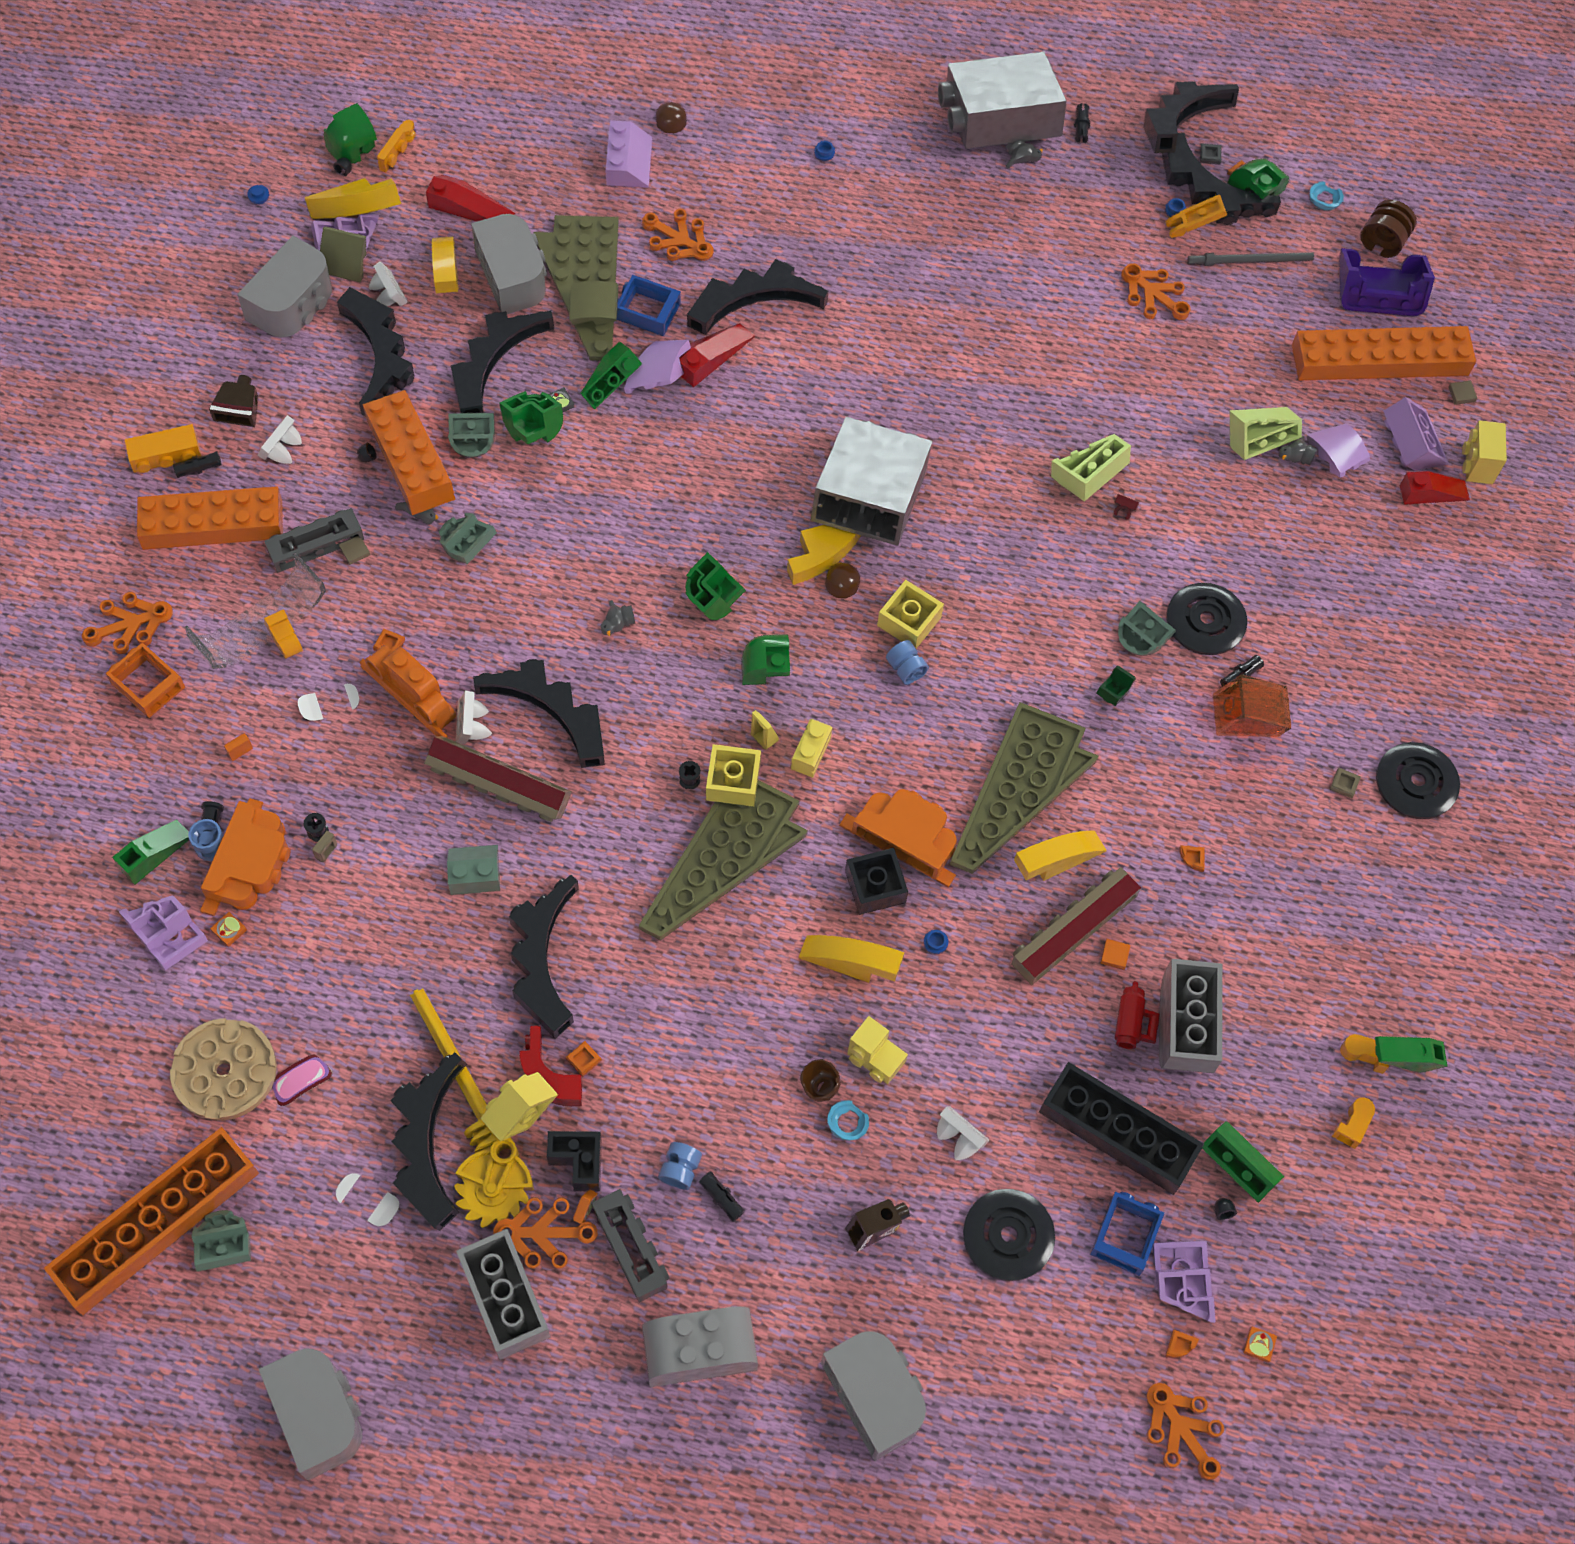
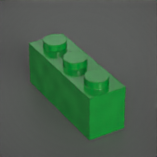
M1227 1121L1212 1133L1202 1147L1258 1203L1285 1177Z

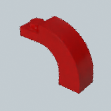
M530 1026V1035H525V1050L528 1051H519L523 1074L529 1076L538 1072L558 1094L552 1101L553 1104L571 1107L582 1106L581 1074L562 1075L549 1070L542 1061L541 1026Z

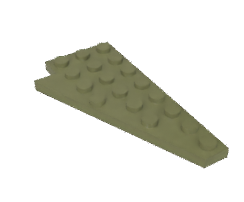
M555 215L554 232H533L538 240L537 247L539 250L542 249L544 253L545 264L568 314L570 313L571 284L589 281L616 283L619 217ZM593 321L574 325L590 360L601 361L613 348L614 322L596 326Z
M1019 702L952 856L951 866L973 874L1097 762L1098 755L1078 748L1084 735L1085 727Z
M758 780L754 807L715 802L640 922L639 930L661 941L804 839L808 834V830L790 821L799 806V800Z

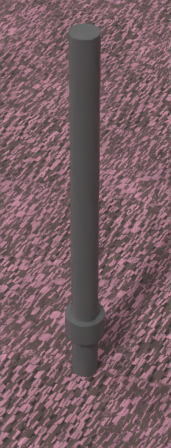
M1205 253L1204 255L1188 256L1187 262L1188 264L1214 266V264L1313 261L1314 253L1232 255Z

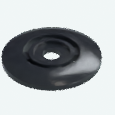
M1195 583L1180 589L1172 597L1167 608V623L1176 630L1173 637L1183 647L1195 653L1218 655L1228 652L1240 643L1247 629V614L1241 601L1231 591L1216 584ZM1199 599H1204L1196 602L1191 608L1187 607L1188 605ZM1209 613L1213 616L1214 621L1210 624L1204 623L1200 615ZM1222 628H1225V629H1226L1223 633H1221V634H1219V635L1209 636V635L1217 634L1218 632H1220V631L1222 630Z
M1408 742L1391 748L1381 758L1376 770V782L1383 799L1394 810L1411 818L1431 819L1446 813L1454 805L1460 792V778L1452 761L1437 748L1424 743ZM1400 764H1403V765H1405V766H1404L1403 769L1401 770V772H1400V774H1399V780L1397 781V779H1396V771H1397V768H1398V766H1399ZM1414 774H1419L1424 777L1425 784L1417 786L1412 782L1411 777ZM1440 780V792L1434 797L1432 793L1436 790Z
M1000 1189L980 1197L970 1208L964 1222L963 1241L970 1259L982 1272L1003 1281H1019L1035 1275L1049 1261L1055 1245V1228L1050 1214L1036 1198L1019 1190ZM991 1218L993 1221L988 1229L989 1240L985 1241L984 1225L987 1219ZM1005 1227H1012L1016 1230L1017 1238L1015 1241L1007 1242L1002 1238L1001 1232ZM1030 1228H1034L1035 1241L1033 1248L1028 1252L1026 1247L1031 1238Z

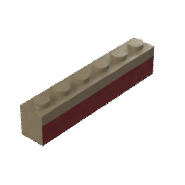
M444 736L434 737L424 764L431 766V771L437 774L444 775L447 773L452 775V780L458 783L466 784L468 782L475 785L474 789L487 794L489 791L496 794V799L505 803H509V801L518 804L517 808L526 812L536 811L540 813V818L553 822V819L562 818L572 793L568 789Z
M1122 867L1115 872L1109 871L1102 878L1100 885L1097 887L1093 885L1084 893L1085 897L1081 901H1073L1066 909L1068 912L1062 917L1059 914L1055 916L1048 924L1050 927L1045 931L1040 929L1032 936L1031 943L1027 946L1023 944L1014 951L1012 966L1031 985L1036 983L1138 896L1141 887Z

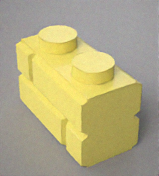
M814 719L809 720L792 757V770L812 778L814 777L831 739L832 727Z

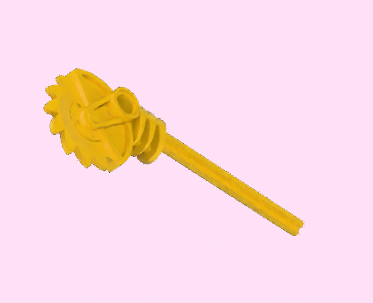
M422 988L413 991L414 993L410 997L443 1058L449 1054L452 1055L454 1052L460 1056L425 990ZM465 1067L455 1080L478 1122L469 1126L464 1131V1135L467 1138L473 1137L470 1141L471 1146H478L474 1150L475 1154L468 1157L455 1173L464 1182V1184L457 1183L454 1185L457 1193L463 1197V1199L456 1202V1205L463 1210L470 1211L465 1216L466 1220L476 1221L482 1219L481 1228H486L496 1219L498 1222L501 1219L508 1218L510 1213L515 1217L520 1212L519 1202L527 1204L529 1200L525 1191H534V1185L527 1166L519 1158V1151L513 1139L510 1137L500 1142L480 1119L487 1111L485 1108L487 1103L469 1070ZM503 1149L512 1150L510 1156L505 1159L499 1158V1153Z

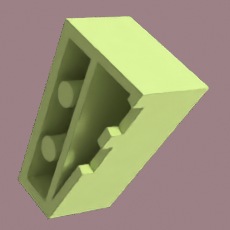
M1288 407L1230 411V447L1244 460L1302 438V419Z
M1115 434L1089 444L1087 449L1080 452L1077 450L1070 452V456L1061 460L1058 458L1052 460L1051 477L1085 502L1130 463L1131 445Z

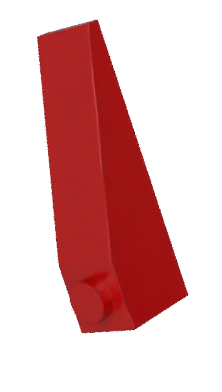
M446 175L433 176L426 190L428 208L478 222L503 214L515 215V212L469 183Z
M738 323L691 342V348L679 357L684 372L681 378L694 388L755 338V335Z

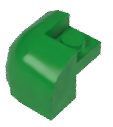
M356 103L332 116L334 120L323 131L326 149L336 160L343 157L348 158L352 164L361 162L360 154L369 153L376 147L375 140H377L375 130L368 116L360 105Z
M1262 158L1251 160L1237 168L1231 174L1227 184L1247 192L1253 190L1263 199L1268 195L1278 196L1283 193L1290 179L1275 163Z
M525 391L499 402L503 422L507 431L516 442L522 440L528 445L542 438L548 443L560 432L563 424L562 404L545 392H542L541 395H527Z
M708 552L686 575V595L711 620H719L733 611L730 606L746 591Z
M788 634L761 635L754 637L746 644L741 659L742 685H766V677L790 676Z

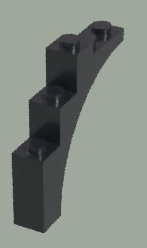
M1195 81L1175 82L1173 95H1161L1159 108H1148L1145 112L1143 128L1154 153H1175L1178 137L1177 129L1191 117L1210 110L1236 107L1239 92L1238 85H1197Z
M1178 133L1175 153H1162L1167 185L1180 187L1188 184L1192 204H1198L1217 195L1221 196L1227 216L1216 220V223L1231 225L1237 223L1239 216L1249 218L1255 215H1263L1264 217L1277 215L1281 204L1280 196L1268 195L1261 199L1256 193L1238 189L1218 179L1196 159L1188 145L1185 133Z
M775 259L763 277L756 272H751L744 268L732 286L724 281L712 278L687 313V327L707 335L713 326L728 314L747 305L771 300H792L824 309L828 303L829 291L806 281L802 277L795 276V267Z
M349 287L337 301L339 313L353 322L364 333L372 346L375 357L371 382L359 401L361 414L366 417L363 404L392 395L395 387L403 390L406 385H411L415 375L412 363L401 358L405 352L403 336L392 331L396 324L393 309Z
M507 311L485 315L488 336L468 340L472 361L451 365L460 413H484V388L489 374L496 363L521 341L536 334L554 330L552 311H540L534 314L518 315L508 318Z
M529 659L526 662H520L521 671L507 670L503 673H482L479 676H473L476 695L498 694L512 696L530 702L550 714L570 736L577 750L581 768L605 765L598 705L582 704L579 707H573L571 683L557 681L547 685L544 660Z
M572 875L566 879L562 878L555 884L554 890L548 895H542L536 901L535 906L527 900L522 905L518 904L515 906L509 916L510 925L526 939L516 943L511 952L512 961L528 976L527 978L519 979L515 983L512 990L514 999L554 1039L574 1023L573 1014L560 1000L551 982L547 962L549 938L555 921L568 900L579 890L578 880Z
M455 1052L444 1057L439 1063L440 1067L433 1074L429 1073L423 1077L418 1088L410 1082L407 1085L403 1084L394 1092V1097L390 1100L411 1122L408 1126L404 1125L395 1133L396 1137L391 1141L412 1163L410 1166L403 1167L397 1173V1179L393 1184L431 1226L439 1231L460 1213L446 1194L439 1179L434 1158V1132L438 1112L443 1098L454 1079L467 1065Z

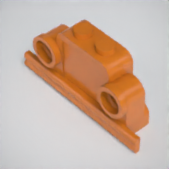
M383 645L365 660H360V667L435 736L448 738L442 729L457 717L456 712L441 695L436 678L404 648L399 646L395 651H392L388 646Z
M900 789L895 792L892 798L883 792L875 793L870 797L856 818L846 813L839 824L842 828L881 850L894 848L897 859L948 888L956 877V874L944 868L949 858L955 852L957 841L955 833L945 828L947 814L939 804L926 801L915 791Z
M249 798L247 803L238 802L201 886V890L206 897L200 909L201 913L215 916L221 902L232 905L238 910L250 909L257 902V893L266 894L272 890L274 884L279 883L282 873L281 867L284 862L288 861L291 849L288 848L284 838V824L277 814L261 809L264 804L263 802Z

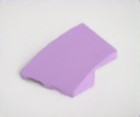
M364 213L359 214L357 218L336 217L334 222L313 221L311 228L315 248L320 251L322 231L324 226L366 236L367 250L379 214Z
M689 340L654 341L638 358L642 365L628 377L624 387L625 393H632L633 390L644 386L647 390L657 386L672 384L681 377L684 372L679 357L691 348Z
M1347 423L1307 434L1309 444L1318 448L1319 458L1330 464V472L1340 478L1345 476L1346 470H1355L1360 465L1370 461V455L1358 433Z
M173 895L162 898L159 901L144 903L142 908L131 911L122 909L119 911L128 926L165 971L208 941L205 934L192 922L187 910ZM189 925L196 936L183 941L180 931ZM176 934H178V937L174 941L170 940Z
M1207 1241L1154 1242L1153 1253L1159 1299L1211 1323H1216L1211 1273L1208 1268ZM1160 1255L1174 1258L1171 1269L1161 1270ZM1176 1263H1180L1185 1269H1174Z

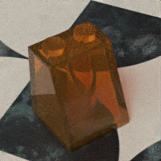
M1241 674L1213 693L1216 736L1279 737L1292 729L1287 686Z

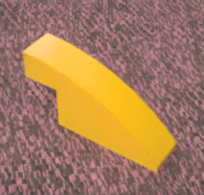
M366 178L304 197L311 219L353 216L401 204L396 184L392 179L371 185Z
M454 236L432 238V262L436 294L458 292Z
M827 525L802 530L800 533V543L805 555L793 557L787 561V571L792 584L795 585L807 581L828 570L849 553L862 535Z
M1079 831L1054 837L1016 852L1014 861L1026 881L1039 874L1043 881L1107 850L1095 831Z
M807 935L798 958L868 983L872 974L895 982L905 952L852 938Z

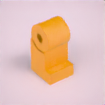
M284 609L264 618L266 628L285 659L303 651Z
M1353 1034L1348 1036L1340 1047L1341 1055L1348 1061L1360 1060L1373 1064V1071L1381 1074L1389 1068L1388 1064L1378 1061L1375 1053V1039Z
M1365 1097L1356 1099L1348 1109L1349 1118L1346 1124L1340 1122L1335 1128L1332 1137L1355 1149L1361 1143L1375 1114L1373 1102Z

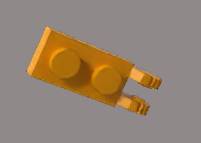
M409 119L404 120L377 155L380 171L386 173L390 167H394L399 153H404L407 143L414 140L416 132H414L415 125L413 121Z
M1217 195L1179 211L1180 213L1173 215L1165 222L1167 227H1173L1169 231L1171 238L1181 237L1186 232L1227 216V212L1221 196Z

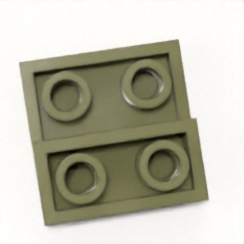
M324 226L320 251L325 256L329 275L361 282L363 278V259L366 256V236Z
M607 281L571 284L569 321L572 325L593 321L597 326L617 321L618 284Z

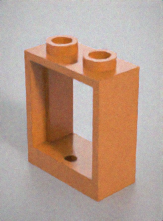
M144 643L132 648L121 661L114 663L109 668V671L106 672L110 683L148 718L153 716L185 688L182 678ZM145 661H148L166 679L140 699L122 681Z

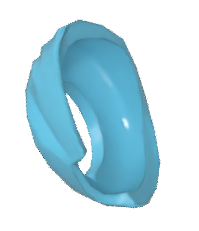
M1324 181L1318 182L1310 188V200L1317 208L1333 210L1343 202L1344 195L1340 188L1335 190L1327 187ZM1323 191L1329 192L1333 195V203H1324L1318 200L1317 196Z
M845 1100L837 1102L831 1107L827 1123L831 1132L836 1137L842 1140H856L866 1134L869 1127V1117L867 1113L865 1114L857 1108L852 1101ZM853 1111L859 1116L858 1126L853 1132H844L838 1126V1119L842 1114Z

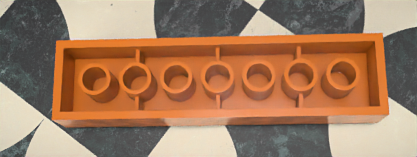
M1468 326L1297 330L1292 343L1298 381L1469 376L1476 364Z
M220 1127L43 1269L74 1309L84 1315L204 1219L206 1215L214 1211L255 1178L259 1172L223 1127Z

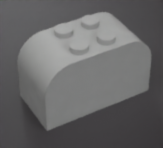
M503 214L471 223L475 252L500 312L507 311V314L539 304L546 293L545 276H547L543 264L546 261L542 249L538 250L537 237L535 233L531 234L527 223L519 216L512 214Z
M292 236L237 294L245 320L275 337L292 336L300 331L305 324H310L314 314L319 309H324L327 300L332 294V284L325 256L318 249Z
M1171 959L1163 974L1160 990L1159 1063L1161 1069L1214 1073L1221 1064L1222 963Z
M508 1229L456 1251L499 1360L551 1338Z
M727 1307L653 1319L642 1325L650 1387L758 1370L750 1308Z
M872 1331L862 1332L823 1353L821 1365L874 1461L908 1443L915 1437L926 1415L925 1401L920 1393L923 1388L915 1375L911 1377L906 1367L909 1366V1363L903 1352H897L893 1343L886 1336Z
M301 1349L259 1369L299 1473L309 1481L349 1461L357 1453L362 1442V1428L357 1417L361 1416L362 1413L353 1396H348L347 1392L352 1389L346 1375L343 1374L342 1370L338 1371L326 1355L314 1349Z

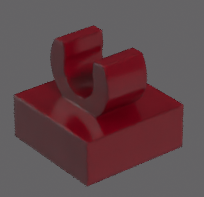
M1117 494L1114 503L1119 506L1115 508L1114 515L1117 516L1121 509H1125L1127 511L1125 520H1129L1131 510L1136 512L1140 503Z

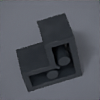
M548 1131V1165L573 1166L572 1185L574 1191L587 1192L592 1190L600 1192L601 1132Z

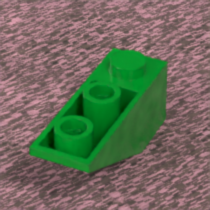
M619 341L602 358L580 394L593 409H596L642 365L641 361L630 348Z
M176 819L131 841L112 858L119 870L136 885L189 841V831Z
M1375 1037V1053L1380 1063L1418 1073L1448 1067L1444 1042L1417 1037Z

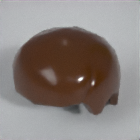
M675 102L660 105L656 110L657 127L664 133L675 134L681 132L687 125L685 109Z
M836 563L827 572L825 587L832 596L847 599L857 593L861 576L857 568L851 564Z
M823 1059L812 1060L804 1066L800 1075V1081L806 1095L817 1102L830 1100L838 1093L841 1085L840 1075L835 1066ZM823 1082L822 1086L818 1091L819 1084Z

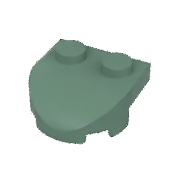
M494 413L449 414L448 439L455 452L461 456L471 458L486 454L492 448L495 440Z
M465 513V517L458 520L452 517L444 523L439 531L441 536L440 543L446 553L451 558L465 564L474 559L497 533L493 526L478 521L472 513Z
M1141 601L1137 603L1126 617L1123 616L1118 626V635L1122 646L1129 652L1139 656L1156 653L1176 632L1173 627Z
M220 1210L212 1212L205 1216V1221L198 1228L194 1227L191 1238L194 1243V1266L197 1272L251 1261L250 1236L245 1221L242 1217L239 1218L234 1215L232 1211Z

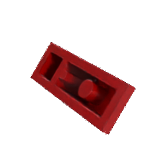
M1430 471L1406 472L1400 484L1404 505L1470 500L1464 480Z

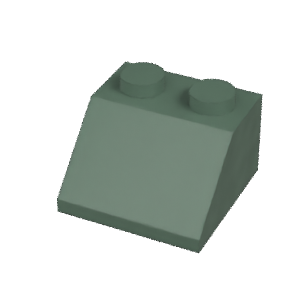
M498 845L448 849L447 873L451 895L500 891Z

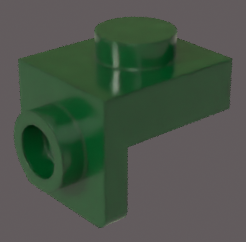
M1116 666L1110 677L1098 688L1096 694L1102 697L1104 701L1116 706L1128 694L1136 677L1120 666Z

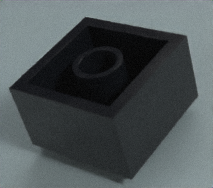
M894 848L846 860L845 873L859 915L906 903L908 889Z

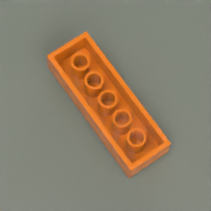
M406 390L363 404L369 427L411 514L415 515L456 500L452 482Z
M278 486L137 497V538L143 550L268 540L274 535L283 534L282 497Z

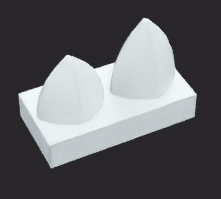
M381 261L374 265L377 273L373 276L369 289L380 290L386 288L381 292L376 301L386 306H390L395 302L399 306L408 303L392 272Z
M287 415L261 447L257 456L264 460L269 457L276 462L292 463L290 453L280 441L290 445L302 444L299 432L292 426L295 420Z
M465 691L458 700L455 742L460 744H466L469 739H484L492 734L486 726L473 720V718L482 717L489 712L484 704L474 699V692Z
M946 1107L940 1114L942 1117L937 1127L939 1140L950 1139L959 1132L962 1133L955 1146V1160H963L972 1156L989 1142L985 1135L953 1108Z

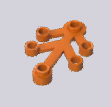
M679 208L674 211V220L677 222L679 232L660 222L658 216L652 212L646 213L643 216L642 226L645 230H658L671 238L662 240L658 236H653L649 240V247L652 251L668 248L667 258L670 261L688 257H695L700 261H706L714 254L713 246L705 242L703 233L704 221L702 219L696 218L692 220L691 229L695 232L696 241L689 238L686 225L687 213L684 209ZM678 246H686L689 249L679 250Z
M1130 263L1123 268L1121 277L1129 286L1127 302L1130 306H1138L1141 301L1137 284L1144 289L1145 309L1143 315L1145 318L1153 319L1156 317L1157 309L1154 306V298L1170 309L1173 317L1177 320L1187 319L1191 310L1187 302H1174L1163 293L1172 292L1175 295H1181L1185 289V285L1179 281L1163 283L1167 281L1169 276L1168 271L1165 269L1157 271L1142 270L1135 263ZM1146 279H1156L1161 283H1150ZM1178 286L1181 290H1177L1175 287ZM1131 298H1136L1138 301H1132ZM1147 311H1153V314H1149Z
M127 592L122 597L125 606L128 608L136 607L145 611V613L137 615L114 606L111 600H104L99 605L102 614L114 616L122 620L101 628L87 627L82 633V639L87 646L95 647L102 642L103 637L126 630L121 638H117L113 642L116 653L125 654L128 652L129 644L141 624L149 622L145 630H141L136 634V639L139 644L144 643L148 646L151 644L152 636L159 624L171 619L173 609L165 601H158L152 604L138 599L133 592ZM134 598L133 601L127 602L128 599ZM106 606H111L110 609L104 610ZM159 609H164L163 612L156 613ZM95 633L92 637H87L88 634ZM143 636H148L147 639L140 640ZM120 644H125L124 647L117 648Z
M538 1197L530 1198L526 1206L513 1219H501L494 1226L493 1235L501 1232L504 1228L512 1230L510 1236L515 1249L525 1259V1264L529 1268L538 1267L541 1263V1257L538 1252L531 1251L521 1238H532L551 1258L554 1267L563 1268L568 1262L567 1255L563 1251H559L547 1238H578L582 1243L587 1244L593 1242L598 1235L597 1227L591 1221H584L578 1227H547L560 1214H565L569 1210V1202L564 1197L557 1198L553 1206L533 1226L521 1225L532 1214H538L542 1210V1201ZM532 1201L539 1202L540 1206L537 1210L530 1209L529 1204ZM559 1201L566 1203L564 1210L560 1211L556 1208V1204ZM585 1228L592 1230V1235L588 1238L582 1235V1231ZM536 1255L538 1257L537 1263L530 1264L528 1257ZM557 1255L564 1256L565 1261L563 1264L558 1265L555 1263L554 1259Z
M1164 1383L1153 1384L1148 1389L1146 1395L1148 1404L1153 1408L1150 1429L1146 1434L1147 1440L1151 1444H1159L1164 1439V1431L1161 1425L1165 1413L1171 1423L1167 1452L1163 1456L1164 1465L1168 1468H1175L1180 1464L1181 1456L1178 1450L1181 1436L1199 1462L1197 1467L1199 1475L1205 1480H1214L1220 1475V1463L1217 1459L1207 1455L1191 1430L1207 1433L1210 1437L1217 1438L1224 1433L1223 1423L1219 1420L1207 1422L1179 1415L1174 1406L1188 1408L1195 1414H1202L1208 1407L1207 1400L1202 1396L1189 1398L1173 1394L1172 1389ZM1157 1392H1162L1165 1395V1401L1157 1399ZM1196 1400L1202 1402V1410H1198L1195 1407L1194 1402ZM1212 1424L1219 1426L1220 1431L1218 1434L1212 1432ZM1151 1431L1159 1432V1440H1154L1151 1437ZM1169 1454L1176 1457L1175 1464L1168 1462L1167 1456ZM1207 1463L1214 1465L1215 1470L1213 1473L1206 1470Z

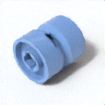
M910 640L898 643L886 655L887 661L894 670H897V675L905 685H909L922 678L929 670L928 664L923 657L918 656V651Z
M203 819L194 823L188 833L189 841L198 857L204 861H213L224 836L220 826L213 820Z
M671 1142L666 1154L668 1162L663 1163L658 1179L673 1187L689 1190L695 1176L692 1170L698 1168L702 1153L684 1143Z

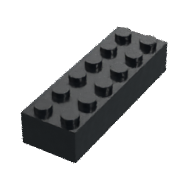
M1070 1062L1066 1064L1039 1110L1040 1114L1173 1195L1180 1188L1204 1146V1143Z

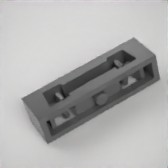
M350 508L340 510L326 518L316 519L313 523L305 526L295 527L284 534L274 535L264 542L277 573L339 550V544L341 543L336 544L337 541L348 537L352 539L356 536L364 540V536L353 509ZM298 556L301 557L288 563L285 562Z
M618 1189L592 1202L593 1211L638 1303L667 1289L666 1281L670 1277L664 1265L659 1266L655 1259L658 1253L652 1241L647 1242L643 1235L646 1229L641 1218L635 1219L631 1211L635 1207L628 1194L624 1196L621 1189ZM619 1212H623L626 1218V1227L644 1262L643 1265L636 1268L637 1274L641 1279L640 1282H638L633 1272L634 1264L616 1227L623 1224ZM607 1216H610L614 1227H611ZM648 1263V1265H649V1267H650V1269H651V1271H652V1274H649V1273H648L647 1267H646L645 1264Z

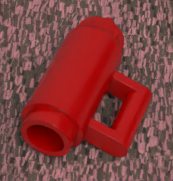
M1134 981L1132 986L1126 987L1120 998L1114 1038L1116 1045L1124 1049H1135L1140 1041L1155 1044L1160 1014L1145 1009V992L1138 987L1137 981ZM1143 1016L1149 1017L1147 1035L1141 1034Z

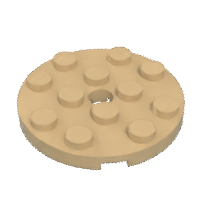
M226 1018L208 1021L189 1032L176 1048L172 1068L170 1069L172 1088L184 1107L199 1117L216 1121L235 1119L254 1110L269 1094L276 1077V1056L268 1038L256 1026L243 1020H226ZM223 1063L230 1065L229 1074L219 1075L217 1073V1068Z

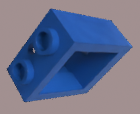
M632 275L629 282H625L622 295L618 298L617 320L664 336L681 305V291ZM636 293L665 303L657 319L628 309Z
M1115 1192L1109 1202L1090 1255L1140 1276L1145 1269L1165 1212L1160 1211L1159 1207L1149 1202L1143 1204L1134 1200L1135 1197L1129 1193ZM1116 1207L1152 1222L1139 1257L1103 1242Z

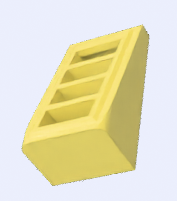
M756 710L752 712L751 735L767 750L779 740L778 735Z

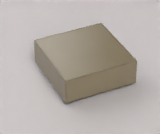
M1471 381L1449 384L1448 388L1454 405L1476 402L1477 396Z
M359 536L339 544L349 565L370 556L368 548Z
M1338 767L1330 790L1353 798L1361 776Z
M326 831L312 848L317 860L325 862L337 847L334 834Z

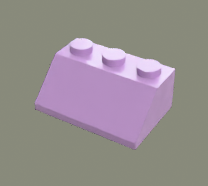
M610 120L606 160V185L649 188L652 136L631 121Z
M1405 397L1383 411L1386 417L1384 420L1385 424L1393 433L1392 441L1396 448L1400 450L1401 455L1399 458L1405 467L1415 471L1449 464L1426 409Z

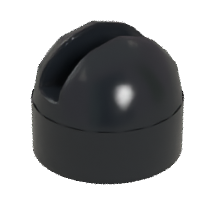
M343 157L338 159L333 164V167L337 173L346 177L352 170V163L348 158Z
M370 443L361 445L357 450L358 459L361 462H371L377 458L376 451Z
M1220 1198L1215 1202L1214 1212L1218 1220L1230 1219L1237 1214L1235 1205L1231 1200Z

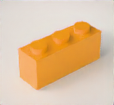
M193 424L124 439L129 463L134 473H146L157 467L168 468L174 463L192 459V456H201Z

